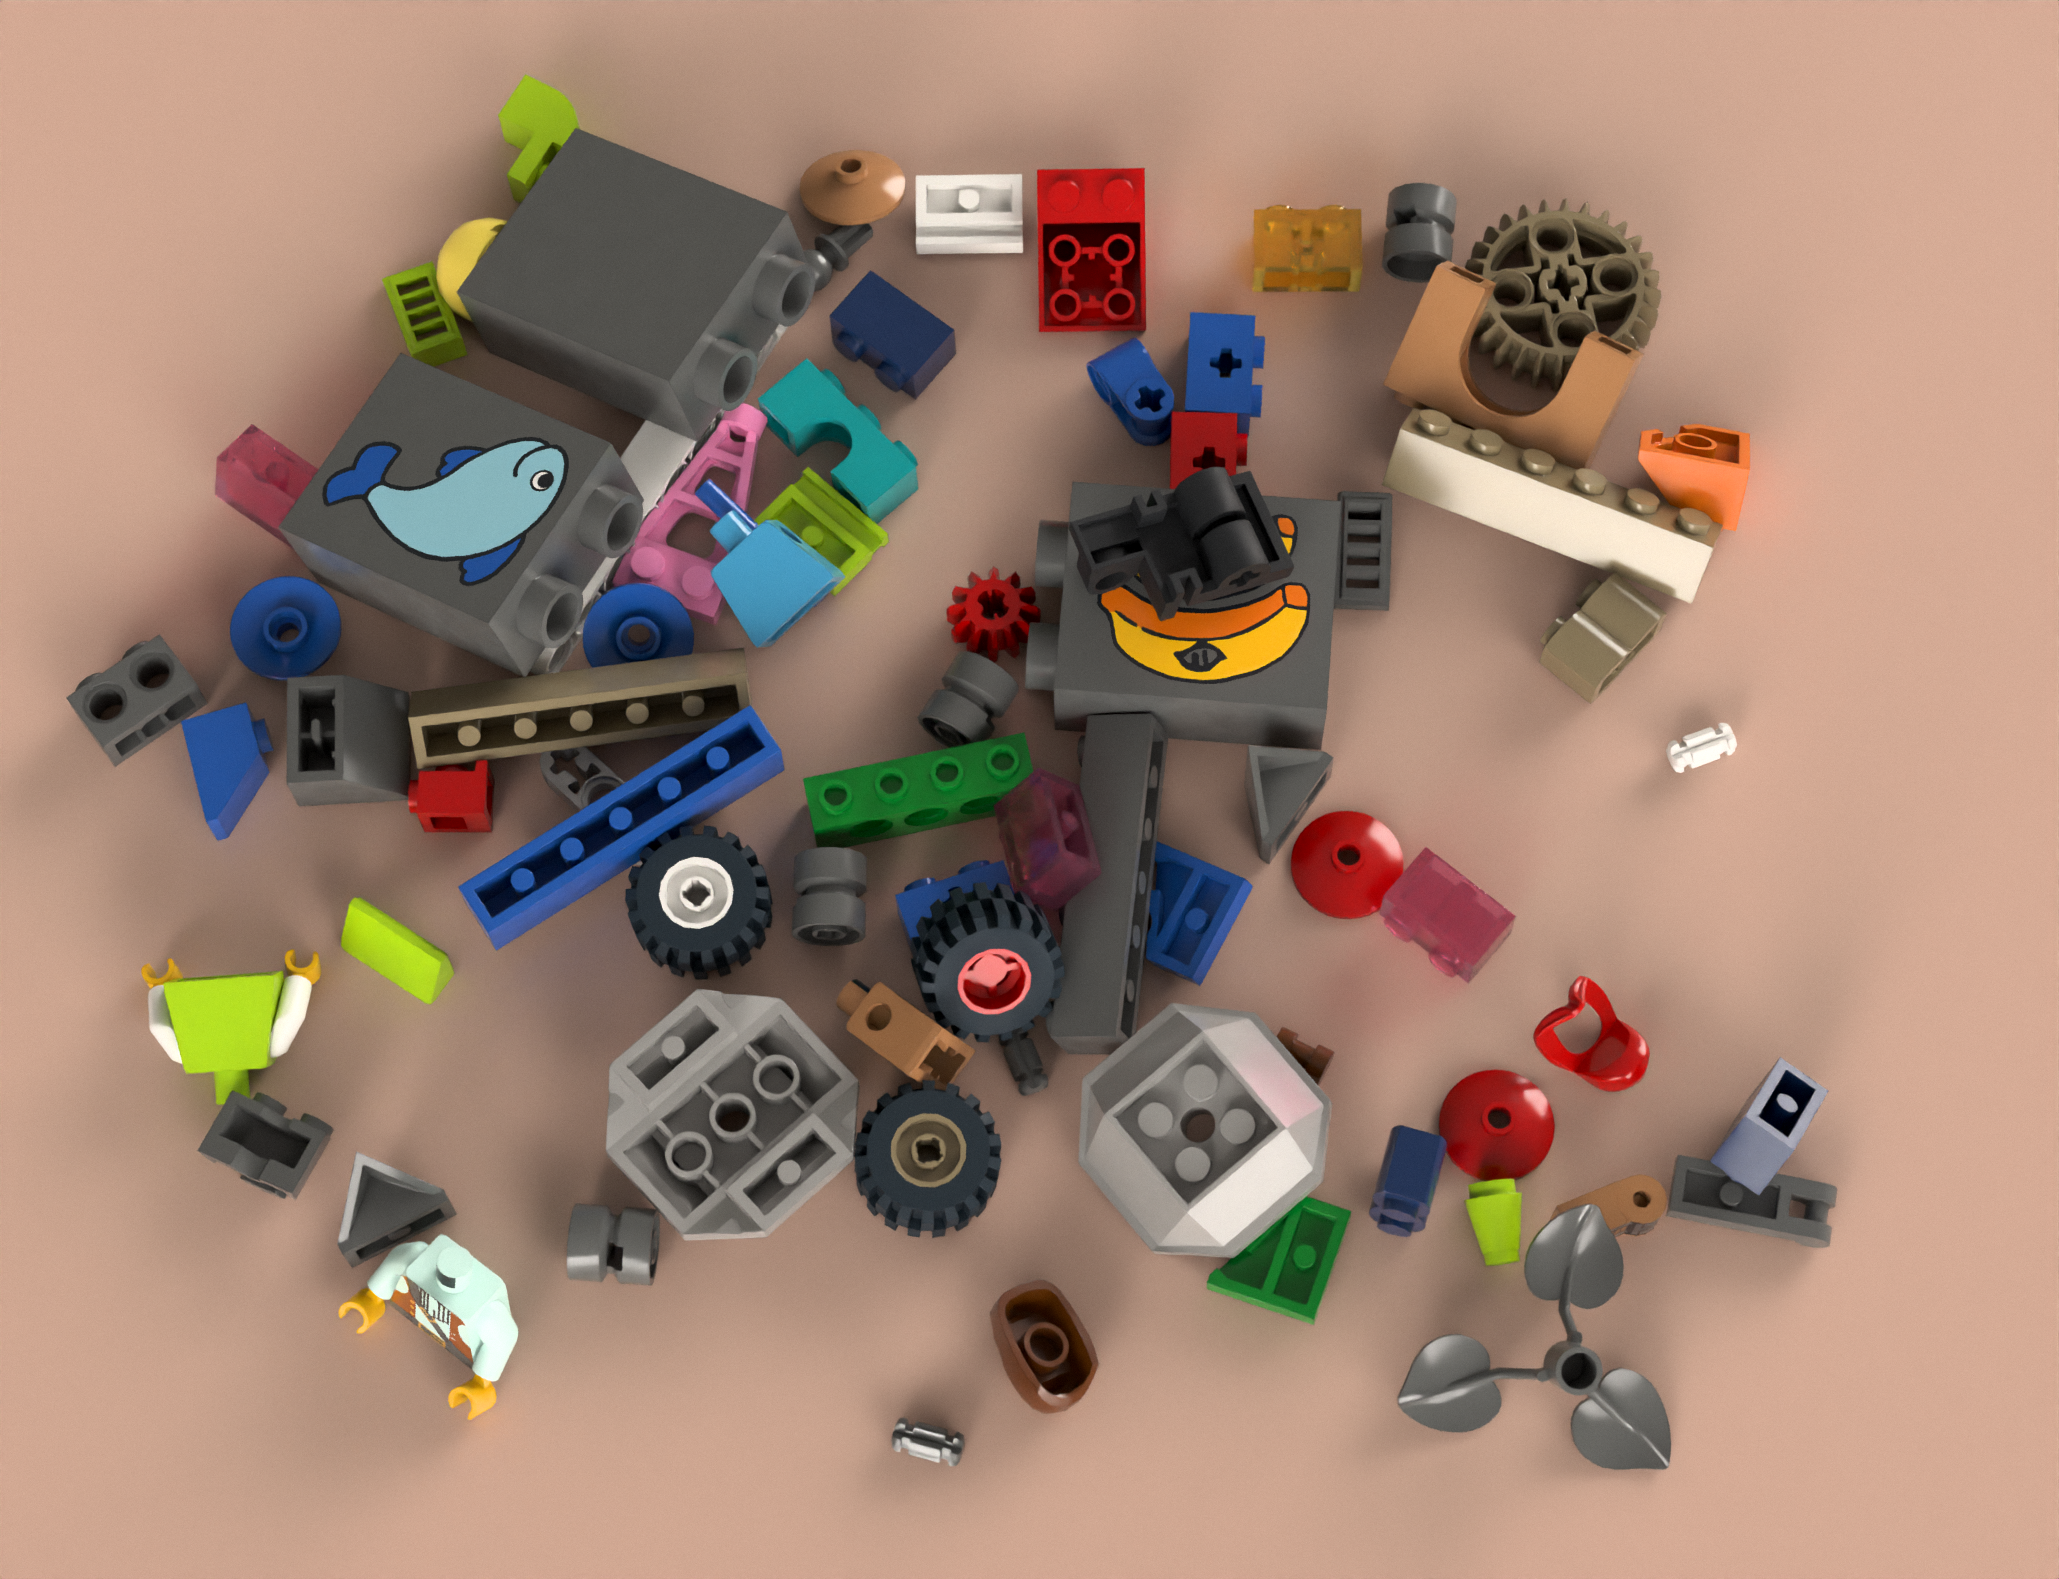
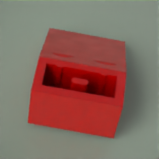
M1145 168L1037 170L1039 332L1146 331Z

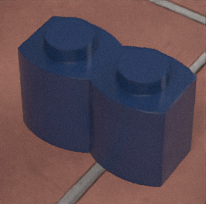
M1398 1125L1391 1129L1369 1210L1370 1217L1378 1222L1377 1227L1380 1230L1396 1236L1409 1237L1412 1232H1419L1425 1229L1447 1149V1142L1442 1136L1403 1125Z

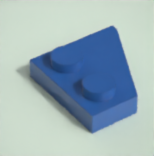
M1157 841L1155 861L1157 862L1156 890H1151L1149 913L1152 917V926L1147 933L1146 959L1160 969L1201 986L1253 886L1245 878Z

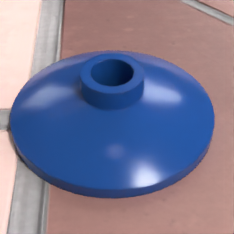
M296 576L276 577L256 585L239 601L231 619L230 638L239 660L250 671L267 679L287 681V678L305 677L315 672L330 659L340 640L341 616L332 596L319 584ZM287 630H297L299 632V635L292 641H280L282 634Z
M628 583L609 590L594 603L584 623L583 648L592 668L691 655L693 651L694 630L686 608L673 594L652 584ZM638 624L645 626L650 632L649 638L643 642H636L631 639L628 631L632 626Z

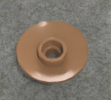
M846 150L824 156L810 165L801 178L799 190L804 207L815 217L837 225H862L877 221L893 212L904 198L906 184L901 168L890 158L872 151Z

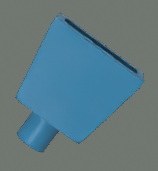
M732 510L718 520L709 531L728 552V555L711 570V576L748 637L757 648L771 647L846 577L841 570L778 520H765L752 531L738 513Z

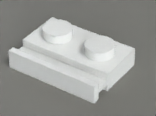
M1022 174L916 176V254L1023 253Z

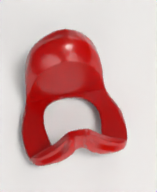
M1579 976L1570 986L1568 1004L1547 1014L1538 1023L1533 1034L1537 1049L1548 1062L1576 1074L1603 1091L1618 1092L1635 1086L1644 1078L1648 1068L1650 1051L1647 1042L1635 1029L1617 1018L1605 992L1593 980L1585 976ZM1586 1003H1588L1599 1016L1601 1023L1600 1035L1588 1050L1582 1053H1573L1562 1045L1553 1028L1576 1017L1583 1010Z

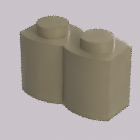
M1616 572L1603 583L1598 579L1593 580L1576 601V605L1580 609L1568 620L1562 616L1558 617L1540 639V642L1545 646L1539 663L1590 704L1611 685L1623 669L1653 640L1661 630L1667 614Z

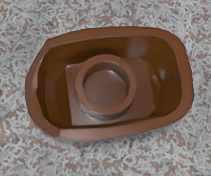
M1037 1279L1020 1284L1004 1292L992 1307L990 1318L994 1340L998 1346L1004 1369L1021 1398L1032 1409L1043 1414L1066 1411L1078 1403L1084 1396L1099 1365L1094 1345L1087 1330L1063 1293L1054 1284L1046 1280Z

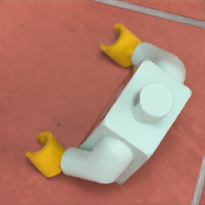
M440 1234L430 1245L421 1241L398 1245L389 1253L367 1281L369 1288L359 1290L340 1306L338 1311L339 1317H344L349 1311L356 1308L364 1318L363 1325L356 1332L358 1334L363 1333L384 1315L385 1303L383 1299H390L389 1305L473 1370L475 1373L474 1377L451 1390L448 1398L451 1408L457 1407L469 1398L472 1408L468 1415V1420H471L495 1404L496 1391L491 1381L499 1380L518 1338V1327L511 1316L506 1284L499 1276L474 1258L467 1249L459 1246L446 1235Z

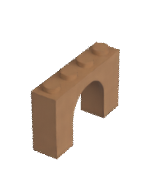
M1450 261L1437 265L1383 385L1395 390L1394 398L1409 407L1423 410L1426 405L1444 413L1456 424L1472 430L1484 429L1492 431L1499 435L1506 443L1525 450H1542L1550 454L1556 462L1575 469H1590L1644 354L1594 330L1585 336L1562 387L1548 405L1533 410H1513L1503 407L1492 401L1481 391L1474 380L1469 363L1471 339L1496 283Z

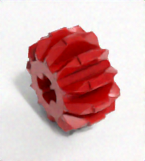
M995 566L990 569L988 573L989 579L982 580L979 575L971 571L970 575H968L969 588L955 586L952 591V600L955 604L946 609L947 622L955 625L951 629L953 641L956 644L967 642L966 650L972 653L979 654L983 649L987 650L988 659L994 663L998 661L999 651L1004 649L1008 655L1016 659L1020 654L1019 642L1028 644L1030 622L1041 621V610L1033 605L1036 601L1035 590L1032 586L1020 588L1021 578L1016 571L1004 581L1000 580L999 570ZM993 611H999L1003 613V617L999 618L997 613H995V619L990 620L984 618V614L988 612L990 617H993Z

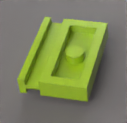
M807 467L802 472L803 476L794 485L790 484L754 521L760 525L765 520H778L841 570L846 577L830 591L833 596H836L872 560V555L881 546L884 548L889 543L888 533Z

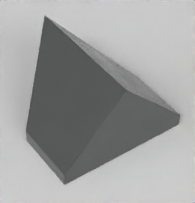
M1248 745L1244 787L1261 860L1270 864L1331 778L1334 757L1323 751Z
M356 1151L337 1244L345 1259L354 1268L457 1215L443 1189Z

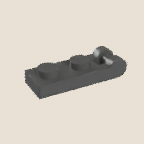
M1677 1155L1674 1162L1666 1216L1793 1240L1798 1244L1813 1248H1827L1830 1246L1832 1227L1827 1225L1829 1209L1834 1208L1836 1205L1837 1188L1823 1182L1776 1173L1763 1191L1757 1195L1743 1184L1730 1179L1722 1169L1709 1160ZM1791 1200L1806 1205L1804 1219L1788 1216Z

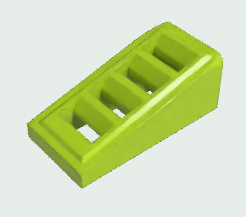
M432 261L382 278L412 358L435 367L468 355L452 310L439 292L436 269ZM425 280L429 282V285L403 295L398 293L399 289ZM434 295V301L405 311L404 305ZM440 311L441 316L412 326L410 324L411 320ZM443 326L447 329V331L419 341L415 337Z

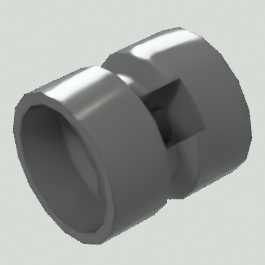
M1410 183L1398 186L1389 193L1386 227L1389 231L1385 233L1382 267L1386 273L1407 282L1423 283L1430 281L1437 265L1446 261L1452 262L1453 238L1451 234L1454 232L1457 199L1452 192L1434 184Z
M960 651L941 679L945 689H937L933 692L917 718L919 724L928 734L948 748L989 740L996 729L991 719L1002 718L1019 692V686L1009 673L991 660L976 653Z
M819 847L799 852L794 857L793 887L794 891L800 894L801 897L797 898V904L793 907V937L801 942L820 946H843L862 941L866 935V903L858 897L867 892V857L860 852L837 847Z
M576 1203L571 1214L567 1242L568 1278L570 1280L602 1282L608 1274H614L619 1283L652 1285L656 1275L660 1241V1216L657 1209L625 1207L620 1215H613L608 1205Z

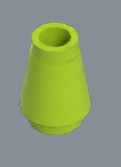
M1499 1179L1469 1184L1470 1199H1466L1464 1202L1482 1255H1484L1485 1266L1520 1262L1522 1192H1516L1514 1179Z

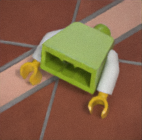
M295 949L287 951L284 957L288 977L285 980L283 971L183 978L181 971L171 958L167 959L169 965L167 973L161 978H156V973L149 963L145 964L141 969V974L151 989L148 993L150 1031L173 1061L183 1064L187 1074L214 1072L216 1105H224L232 1090L250 1098L248 1069L267 1068L275 1064L276 1057L288 1051L305 1019L312 985L321 976V964L319 954L316 951L313 952L311 964L305 968L295 967Z

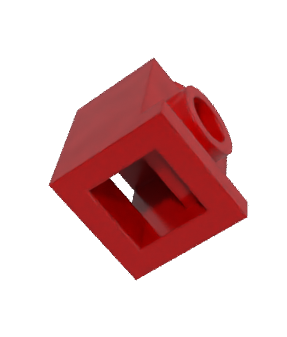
M476 760L475 771H469L463 766L453 764L437 766L435 771H419L418 780H410L408 790L410 813L417 814L424 832L492 833L495 779L488 761Z

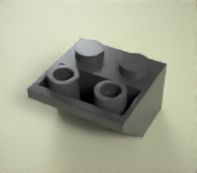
M347 675L287 678V785L299 807L408 800L409 783L411 780L410 725L408 720L410 707L409 692Z

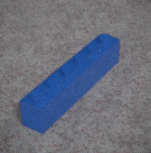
M749 705L461 884L458 888L466 905L497 951L641 861L639 854L646 846L653 851L657 850L660 847L657 837L668 832L671 840L676 839L681 835L680 827L691 825L692 828L783 772L785 769L781 749L752 706Z

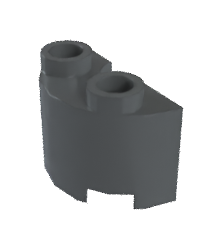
M232 1090L197 1151L213 1163L217 1161L242 1174L241 1180L282 1199H285L288 1195L296 1200L329 1143L334 1129L324 1121L306 1113L302 1115L300 1120L295 1118L291 1120L284 1117L287 1108L263 1093L257 1092L254 1098L251 1099Z

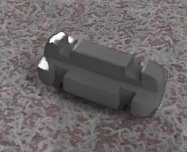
M1021 1027L1011 1031L1013 1038L1001 1041L998 1035L1000 1046H1005L1003 1054L1014 1081H1020L1018 1084L1019 1093L1027 1096L1045 1089L1048 1086L1047 1074H1041L1043 1064L1032 1038H1027L1028 1032H1024Z
M903 1417L898 1419L894 1427L891 1445L897 1452H900L901 1448L908 1449V1455L938 1463L943 1458L948 1460L949 1466H956L962 1457L965 1438L960 1432H956L955 1436L948 1435V1429L916 1421L915 1425L908 1424V1419Z

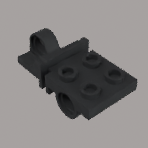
M1223 467L1207 468L1184 479L1173 493L1162 495L1159 489L1152 491L1147 504H1145L1142 495H1137L1133 497L1130 505L1072 521L1068 528L1079 552L1077 569L1088 593H1107L1121 587L1134 575L1139 574L1160 621L1174 618L1182 598H1184L1187 607L1290 577L1294 568L1291 557L1251 471L1229 476L1227 470Z

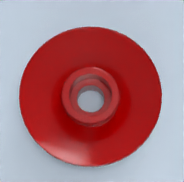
M1336 811L1315 819L1300 833L1292 850L1291 875L1297 891L1315 910L1334 918L1357 919L1379 911L1394 897L1403 876V855L1393 833L1379 820L1360 812ZM1350 850L1356 853L1359 860L1353 865H1345L1339 861L1338 854L1342 851Z
M1506 1070L1479 1071L1459 1081L1446 1096L1439 1115V1135L1447 1142L1446 1153L1448 1157L1463 1172L1482 1181L1499 1179L1517 1180L1530 1174L1544 1161L1554 1138V1116L1545 1095L1527 1078ZM1492 1112H1502L1508 1117L1509 1125L1501 1129L1495 1128L1489 1123L1488 1115Z

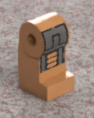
M1639 1174L1629 1176L1557 1205L1550 1220L1573 1207L1583 1204H1594L1600 1208L1603 1218L1615 1238L1623 1234L1636 1237L1645 1235L1654 1229L1666 1209L1667 1197L1665 1189L1659 1181L1651 1176Z

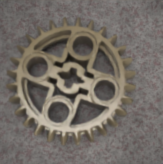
M1565 198L1562 200L1559 211H1550L1547 202L1543 199L1540 203L1538 214H1532L1523 204L1519 209L1517 221L1504 213L1500 218L1499 229L1488 226L1484 232L1483 242H1475L1472 248L1471 259L1467 260L1465 269L1496 283V286L1472 338L1481 337L1478 346L1479 354L1496 351L1493 361L1494 369L1507 362L1513 366L1511 373L1512 381L1516 380L1522 372L1531 374V387L1533 389L1537 387L1542 378L1551 379L1553 391H1558L1562 379L1566 378L1580 346L1568 347L1559 340L1572 338L1582 344L1585 336L1594 330L1598 332L1596 324L1598 322L1617 321L1624 318L1619 328L1609 338L1639 351V348H1645L1651 335L1650 331L1656 325L1658 318L1657 308L1661 300V291L1657 289L1659 271L1651 270L1653 262L1652 252L1639 253L1642 244L1641 235L1629 239L1624 238L1627 230L1626 221L1614 228L1608 224L1610 214L1608 209L1599 218H1595L1589 215L1588 202L1583 204L1579 212L1570 211L1568 200ZM1553 244L1560 250L1556 252L1547 251L1539 245ZM1579 246L1585 247L1600 256L1582 259ZM1517 251L1523 252L1525 267L1505 268L1498 271L1503 261ZM1607 283H1614L1616 285H1619L1624 290L1620 292H1612L1610 290H1607L1603 285ZM1536 291L1534 304H1532L1534 292ZM1509 298L1518 305L1506 307L1499 304L1496 300ZM1539 331L1542 346L1521 337L1519 333Z

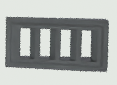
M1339 492L1337 494V501H1341L1334 609L1389 611L1392 494L1380 492ZM1348 536L1379 537V543L1347 542ZM1347 559L1378 560V566L1347 565ZM1346 580L1378 581V588L1346 587Z

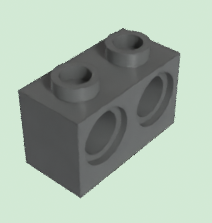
M160 634L149 642L143 641L132 646L125 652L121 661L103 673H95L86 677L76 687L75 692L66 697L81 722L115 767L208 704L197 683ZM158 674L169 675L166 682L156 688L146 687L152 677ZM114 705L122 706L121 711L114 718L100 720L101 714L107 708Z

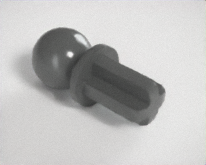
M868 223L862 225H839L829 235L820 234L815 238L814 245L816 249L803 250L808 264L815 273L814 292L828 285L833 269L844 271L849 266L848 258L872 238L873 229Z

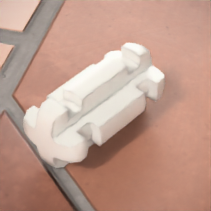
M1719 723V728L1715 731L1712 727H1708L1682 737L1683 741L1679 744L1675 740L1670 741L1666 753L1674 771L1681 773L1684 772V767L1687 765L1695 768L1720 759V754L1723 752L1727 755L1733 754L1737 743L1730 726L1727 723Z

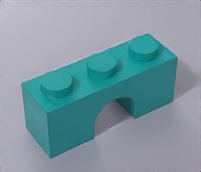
M806 358L758 398L760 411L768 419L766 426L797 458L811 446L824 441L837 442L848 448L850 451L848 456L831 470L833 488L878 524L918 490L916 469L918 462L904 443L899 440L892 443L880 431L882 429L880 422L865 405L860 404L856 407L844 395L845 389L830 370L825 368L820 372Z

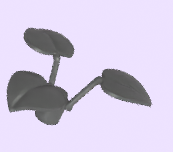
M1583 1204L1558 1214L1536 1234L1526 1253L1524 1274L1528 1289L1537 1298L1550 1301L1559 1300L1558 1311L1567 1333L1566 1341L1554 1344L1547 1351L1543 1367H1499L1490 1370V1357L1481 1343L1461 1334L1440 1336L1431 1340L1416 1355L1398 1394V1406L1406 1415L1421 1425L1440 1431H1472L1489 1423L1500 1411L1502 1399L1497 1386L1493 1382L1494 1380L1525 1379L1538 1380L1540 1382L1549 1380L1553 1385L1569 1394H1587L1589 1398L1581 1401L1573 1410L1571 1433L1577 1450L1590 1462L1603 1468L1614 1470H1664L1669 1467L1671 1456L1670 1427L1663 1402L1657 1390L1644 1376L1625 1368L1612 1369L1602 1377L1603 1367L1601 1360L1595 1352L1581 1345L1582 1334L1578 1332L1570 1312V1302L1582 1309H1593L1605 1304L1616 1294L1622 1282L1623 1256L1616 1238L1606 1224L1597 1205Z

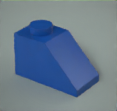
M247 703L181 721L205 819L217 841L230 836L270 773L265 756L266 752L274 750L270 731L264 718L255 720Z

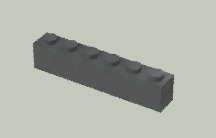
M1152 714L1088 715L1086 734L1081 735L1078 741L1077 755L1081 766L1080 785L1074 788L1071 798V809L1075 819L1073 840L1067 842L1065 849V864L1069 872L1067 893H1063L1059 901V919L1063 926L1061 947L1059 949L1064 963L1065 977L1059 978L1063 987L1059 998H1054V1001H1050L1052 1010L1046 1016V1027L1050 1037L1068 1054L1110 1055L1136 1033L1169 736Z

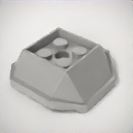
M697 989L609 1065L606 1153L611 1161L684 1240L766 1238L854 1160L860 1089L859 1080L781 998L722 994V991ZM740 1111L750 1117L748 1124L737 1132H727L719 1127L722 1118L730 1112Z
M1170 1003L1083 1077L1078 1163L1153 1253L1234 1258L1324 1181L1332 1102L1255 1012ZM1200 1114L1213 1116L1215 1119V1130L1211 1137L1202 1142L1188 1140L1187 1126L1192 1118Z

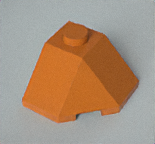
M1701 424L1680 426L1679 434L1663 438L1664 432L1658 429L1641 431L1638 461L1667 502L1680 509L1693 508L1706 513L1712 521L1723 525L1721 532L1723 529L1736 531L1750 472V433Z

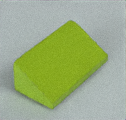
M354 897L349 903L341 937V947L343 950L424 1003H433L455 974L447 953L362 898Z

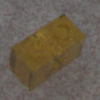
M1274 205L1266 209H1254L1252 224L1253 292H1359L1363 268L1361 209H1347L1340 205H1327L1319 209H1293L1286 205ZM1303 244L1310 245V247H1303Z

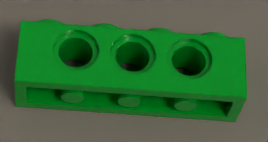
M1025 732L803 778L817 848H846L1037 808V784Z

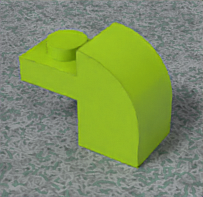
M526 74L498 114L505 142L522 150L507 173L513 199L519 203L527 196L574 129H580L577 115L571 102L555 88Z

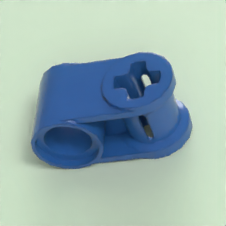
M1132 338L1087 363L1086 368L1089 378L1098 395L1111 407L1129 433V436L1136 443L1144 446H1156L1164 443L1171 437V416L1174 408L1173 391L1155 367L1144 345L1137 338Z

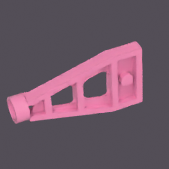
M742 403L736 409L724 412L715 432L666 492L663 503L658 502L659 509L654 508L642 522L635 539V546L629 548L630 553L625 552L612 580L614 588L628 583H647L661 587L673 594L683 604L689 616L716 626L726 599L710 572L728 555V552L716 540L713 553L704 559L668 546L667 537L679 520L689 513L698 514L715 522L720 520L695 495V491L706 472L713 466L735 473L736 479L730 498L746 513L748 512L758 441L768 422L767 417L760 410ZM732 435L733 437L743 440L744 442H735L730 438V436Z

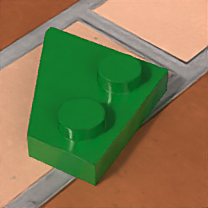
M1306 1196L1236 1257L1231 1258L1220 1269L1216 1268L1208 1277L1207 1289L1314 1325L1351 1219V1211Z

